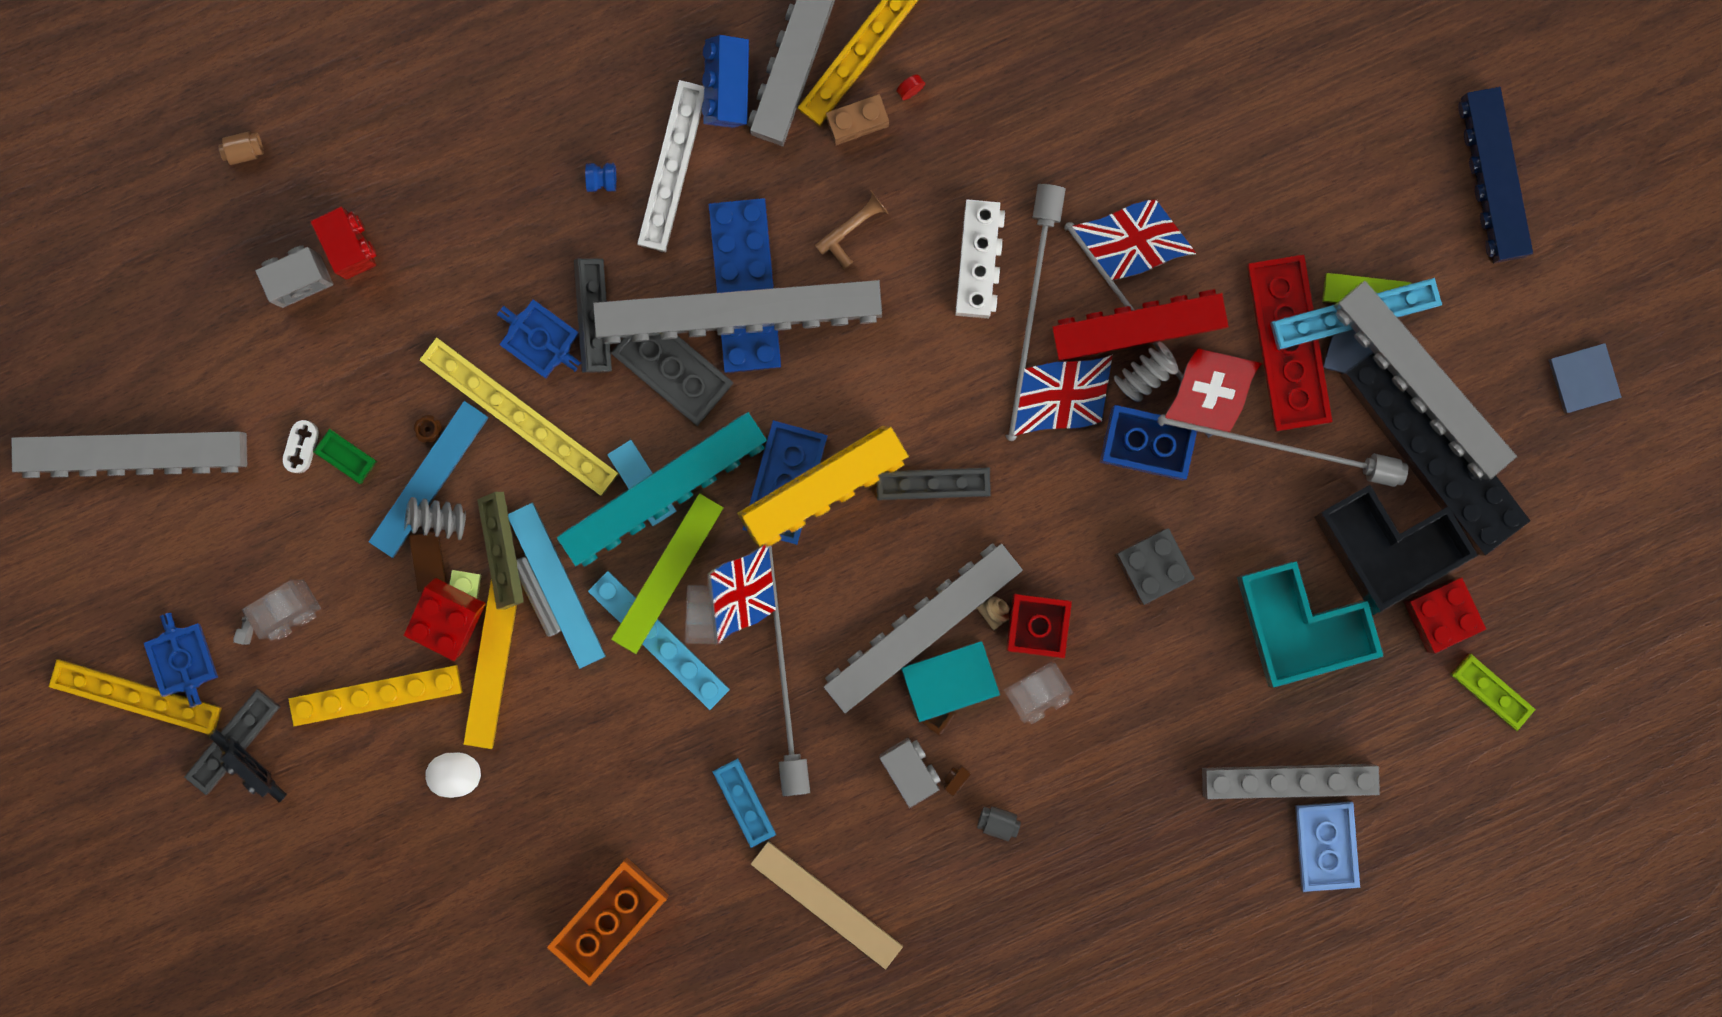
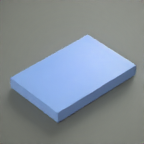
M1349 801L1295 805L1302 891L1360 888L1354 803Z

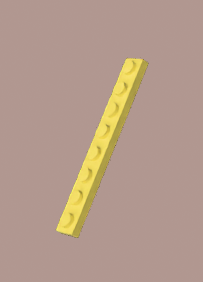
M437 337L421 357V362L600 496H603L618 476V472Z

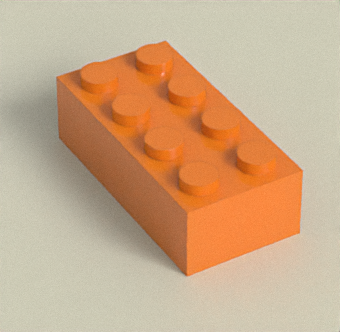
M626 858L547 948L590 986L667 900L669 895L632 861Z

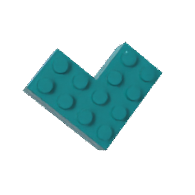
M1297 561L1237 577L1269 687H1278L1384 657L1368 601H1359L1312 615Z

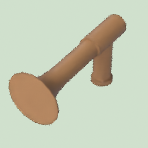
M871 191V198L864 208L840 227L830 232L816 243L815 246L822 255L830 250L842 265V268L846 269L853 263V260L848 257L838 242L872 215L879 212L889 213Z

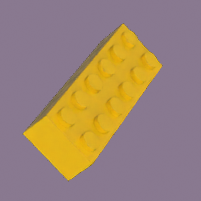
M881 426L739 511L737 514L754 543L759 546L765 545L769 547L781 539L780 534L786 530L794 532L806 524L804 520L809 516L815 515V517H819L831 509L829 504L834 501H840L841 503L854 496L855 492L853 490L859 486L866 488L880 480L878 475L884 471L891 473L904 465L902 460L909 456L892 427Z

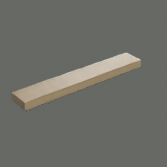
M768 841L752 861L751 865L884 969H887L903 948L902 944Z

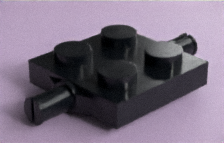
M217 728L210 732L207 737L220 748L221 765L231 775L236 773L244 780L242 782L243 786L250 793L255 794L257 792L262 798L269 793L278 803L286 797L287 793L275 784V781L271 778V773L231 736L226 738Z

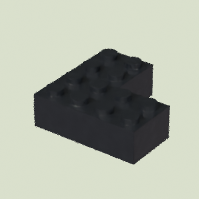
M1371 485L1359 490L1314 517L1364 601H1368L1372 615L1385 610L1478 556L1449 506L1400 534Z

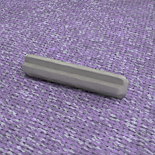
M526 557L517 559L520 582L546 635L550 637L559 633L561 629Z

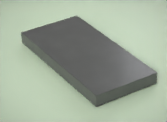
M660 335L649 336V341L632 342V337L623 338L621 343L611 352L613 356L696 426H699L734 384L679 336L676 339L662 340Z

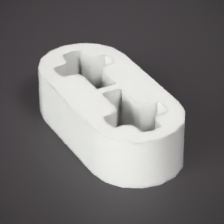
M301 420L296 422L290 431L282 462L284 467L292 473L305 472L311 464L313 451L319 438L318 427L314 423ZM307 425L308 431L312 432L310 438L306 437L303 446H301L302 436L298 434L299 429H305ZM301 448L300 458L304 461L302 465L298 464L295 469L293 468L294 463L290 461L291 456H297L298 450Z

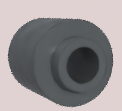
M993 806L990 808L983 807L977 828L983 830L984 834L1009 842L1011 837H1017L1021 821L1016 820L1017 814Z

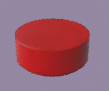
M912 75L898 86L897 93L902 100H907L921 91L925 86V82L920 75Z

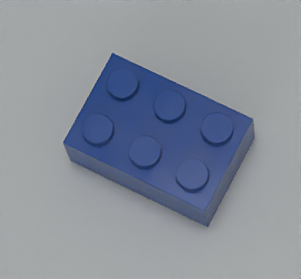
M1114 405L1111 407L1099 463L1183 481L1188 476L1197 431L1168 424L1161 426L1158 424V417L1161 415Z

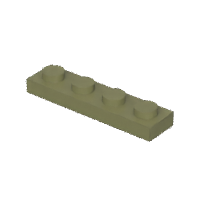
M494 492L477 499L498 610L508 609L524 603L505 495L504 492Z

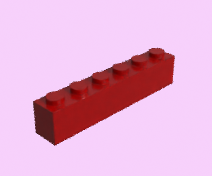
M1211 289L1198 292L1199 298L1188 299L1187 295L1170 298L1171 303L1160 305L1159 300L1142 303L1143 309L1131 311V306L1114 309L1115 314L1103 316V312L1086 314L1087 320L1075 322V317L1058 320L1059 325L1052 326L1058 359L1063 361L1229 328L1223 294H1216V290Z

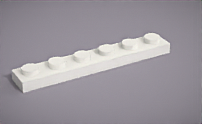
M679 80L638 246L662 252L667 250L702 112L704 86Z

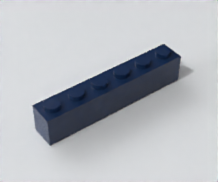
M1501 87L1466 93L1461 97L1458 109L1461 119H1465V144L1470 146L1472 157L1469 159L1471 173L1476 175L1475 196L1482 206L1483 213L1480 214V222L1482 228L1487 231L1488 240L1485 243L1487 255L1492 257L1493 263L1528 257L1533 254Z

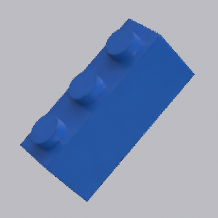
M724 35L705 39L703 48L705 72L702 78L704 86V101L702 103L703 124L730 128L747 124L749 39Z

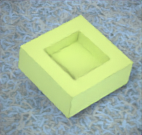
M452 570L450 585L478 599L481 574Z

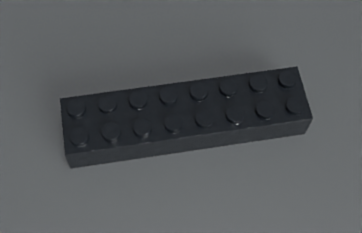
M1373 352L1369 353L1341 374L1340 377L1440 508L1443 510L1449 506L1478 556H1486L1531 520L1496 475L1492 479L1483 480L1482 478H1476L1467 467L1469 465L1468 461L1463 456H1457L1451 450L1449 439L1444 434L1439 435L1432 428L1430 417L1425 412L1420 413L1413 406L1411 395L1406 390L1404 392L1401 391L1392 381L1394 376L1387 368L1385 370L1382 369L1373 359L1375 354Z

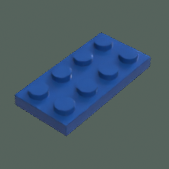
M773 420L749 505L821 462L828 435ZM802 527L794 532L786 530L780 534V540L798 545Z

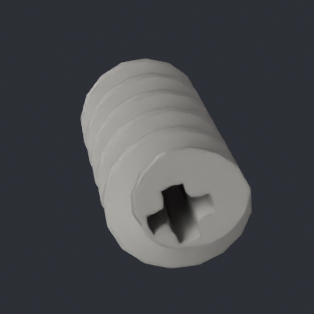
M1160 341L1157 342L1160 348L1159 352L1149 348L1150 359L1143 354L1140 356L1141 366L1134 361L1131 363L1134 370L1132 373L1124 368L1122 370L1124 379L1117 375L1114 376L1118 387L1136 402L1142 401L1143 394H1151L1152 387L1158 388L1161 385L1160 380L1167 381L1170 378L1169 373L1176 374L1178 372V366L1173 354Z
M411 497L406 508L404 531L407 525H411L412 533L415 534L419 526H421L423 534L427 535L430 528H434L435 537H438L441 531L445 530L447 539H450L453 531H455L458 540H461L465 527L466 511L463 513L461 504H456L452 511L449 502H445L442 509H440V504L437 500H434L429 508L428 500L424 498L418 506L416 498Z

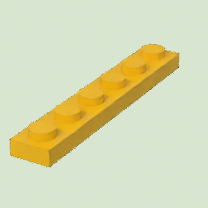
M458 665L288 698L293 726L460 694L463 691Z

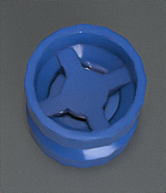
M595 163L586 164L585 179L587 192H596L598 189H602V186H604L607 192L616 191L615 163H606L603 169Z

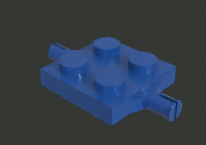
M534 299L518 315L505 306L501 310L508 314L509 317L500 311L498 312L497 316L510 324L508 334L499 345L547 379L553 369L561 363L568 366L574 372L578 368L571 364L570 361L579 367L581 366V362L569 354L570 347L578 337L579 332Z
M172 613L161 615L160 618L165 632L156 639L144 642L162 697H166L177 692H185L190 708L201 705L202 702L196 688L207 681L218 678L201 624L197 623L186 628H176Z

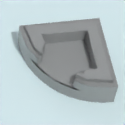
M246 614L241 619L243 621L241 629H236L233 638L234 643L250 644L257 616Z

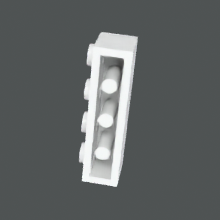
M966 199L955 316L989 319L991 312H996L997 295H992L993 283H999L1000 267L995 266L996 255L1001 256L1002 239L997 238L998 227H1004L1005 211L1000 210V202Z

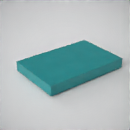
M982 641L901 668L919 722L1000 695Z

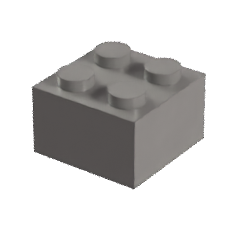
M298 246L287 252L289 256L280 260L277 257L266 260L261 264L262 268L255 270L269 302L281 308L334 285L321 255L309 247L304 248V246Z
M907 737L879 754L882 763L909 808L939 791L937 783L941 780L932 764L926 767L922 760L926 755L917 740L911 742L910 738Z

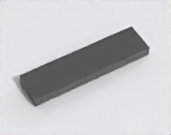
M575 259L574 273L582 373L612 371L610 344H604L603 340L596 338L593 304L607 302L604 260Z
M990 468L909 470L891 473L884 471L878 475L880 480L877 481V500L991 496Z
M256 689L221 734L226 738L231 736L246 749L281 706L263 691ZM214 742L184 776L205 795L212 791L227 772L221 765L220 748Z

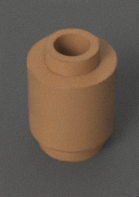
M248 131L222 138L223 144H219L222 160L228 161L230 165L254 160L259 155L264 154L263 145L257 132L251 134Z

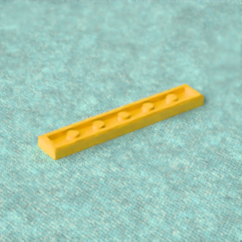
M881 0L798 106V110L821 126L826 120V113L833 111L918 0Z
M492 579L463 744L493 749L517 608L516 605L508 609L497 610Z
M60 659L56 660L48 686L205 734H210L216 728L222 707L205 702L190 708L188 699L185 696L174 693L162 697L158 688Z

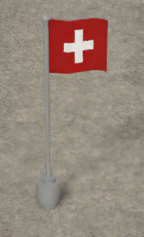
M1198 349L1185 368L1177 396L1166 415L1158 417V424L1161 426L1168 424L1363 468V474L1366 475L1367 481L1392 487L1402 486L1408 475V465L1402 463L1401 459L1374 453L1363 463L1230 433L1243 410L1251 381L1258 368L1263 364L1251 360Z

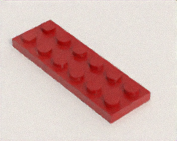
M1297 255L1247 264L1275 432L1333 422L1319 339L1278 350L1270 324L1273 321L1314 311L1305 256Z

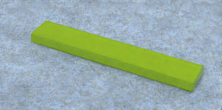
M699 493L611 639L612 641L637 654L724 507Z

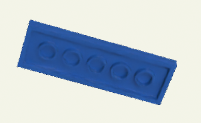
M765 198L710 203L709 212L717 293L774 289ZM774 326L763 327L762 332L746 333V328L734 329V334L721 335L725 373L781 368L778 331L774 330Z

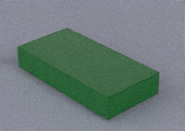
M332 429L327 431L313 451L359 484L364 482L377 463V460Z

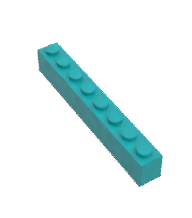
M746 412L558 535L557 539L574 565L577 566L581 563L585 567L598 558L595 553L601 549L606 548L607 551H610L622 543L620 537L627 532L632 536L646 526L643 522L653 516L657 520L670 511L667 507L676 500L681 504L692 497L693 493L691 490L701 485L704 489L717 480L715 475L723 469L728 473L741 464L738 459L746 454L753 457L765 449L762 444L767 439L750 413Z

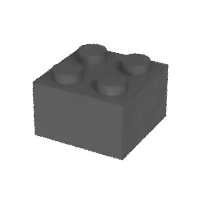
M1169 528L1163 529L1115 554L1140 605H1145L1195 579Z

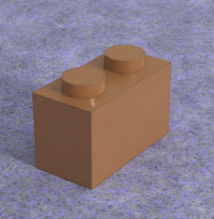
M880 94L826 113V119L835 145L889 127V119Z

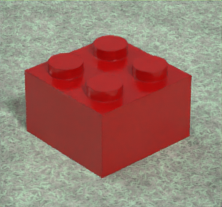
M339 207L310 221L335 274L347 280L377 266L374 260L377 257V253L370 241L367 242L365 237H363L362 232L365 231V228L358 215L355 216L352 211L349 212L343 207Z
M1454 577L1403 601L1427 653L1435 654L1487 630L1462 577Z
M434 578L424 588L403 636L455 661L465 651L486 603Z
M1013 594L1006 651L1065 658L1072 601Z

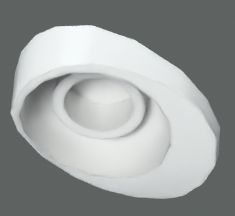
M460 752L445 753L435 757L429 763L425 779L432 792L441 797L453 798L472 792L478 786L481 770L477 761L467 754Z

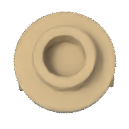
M995 596L990 597L977 607L993 630L1006 622L1010 616L1007 603Z

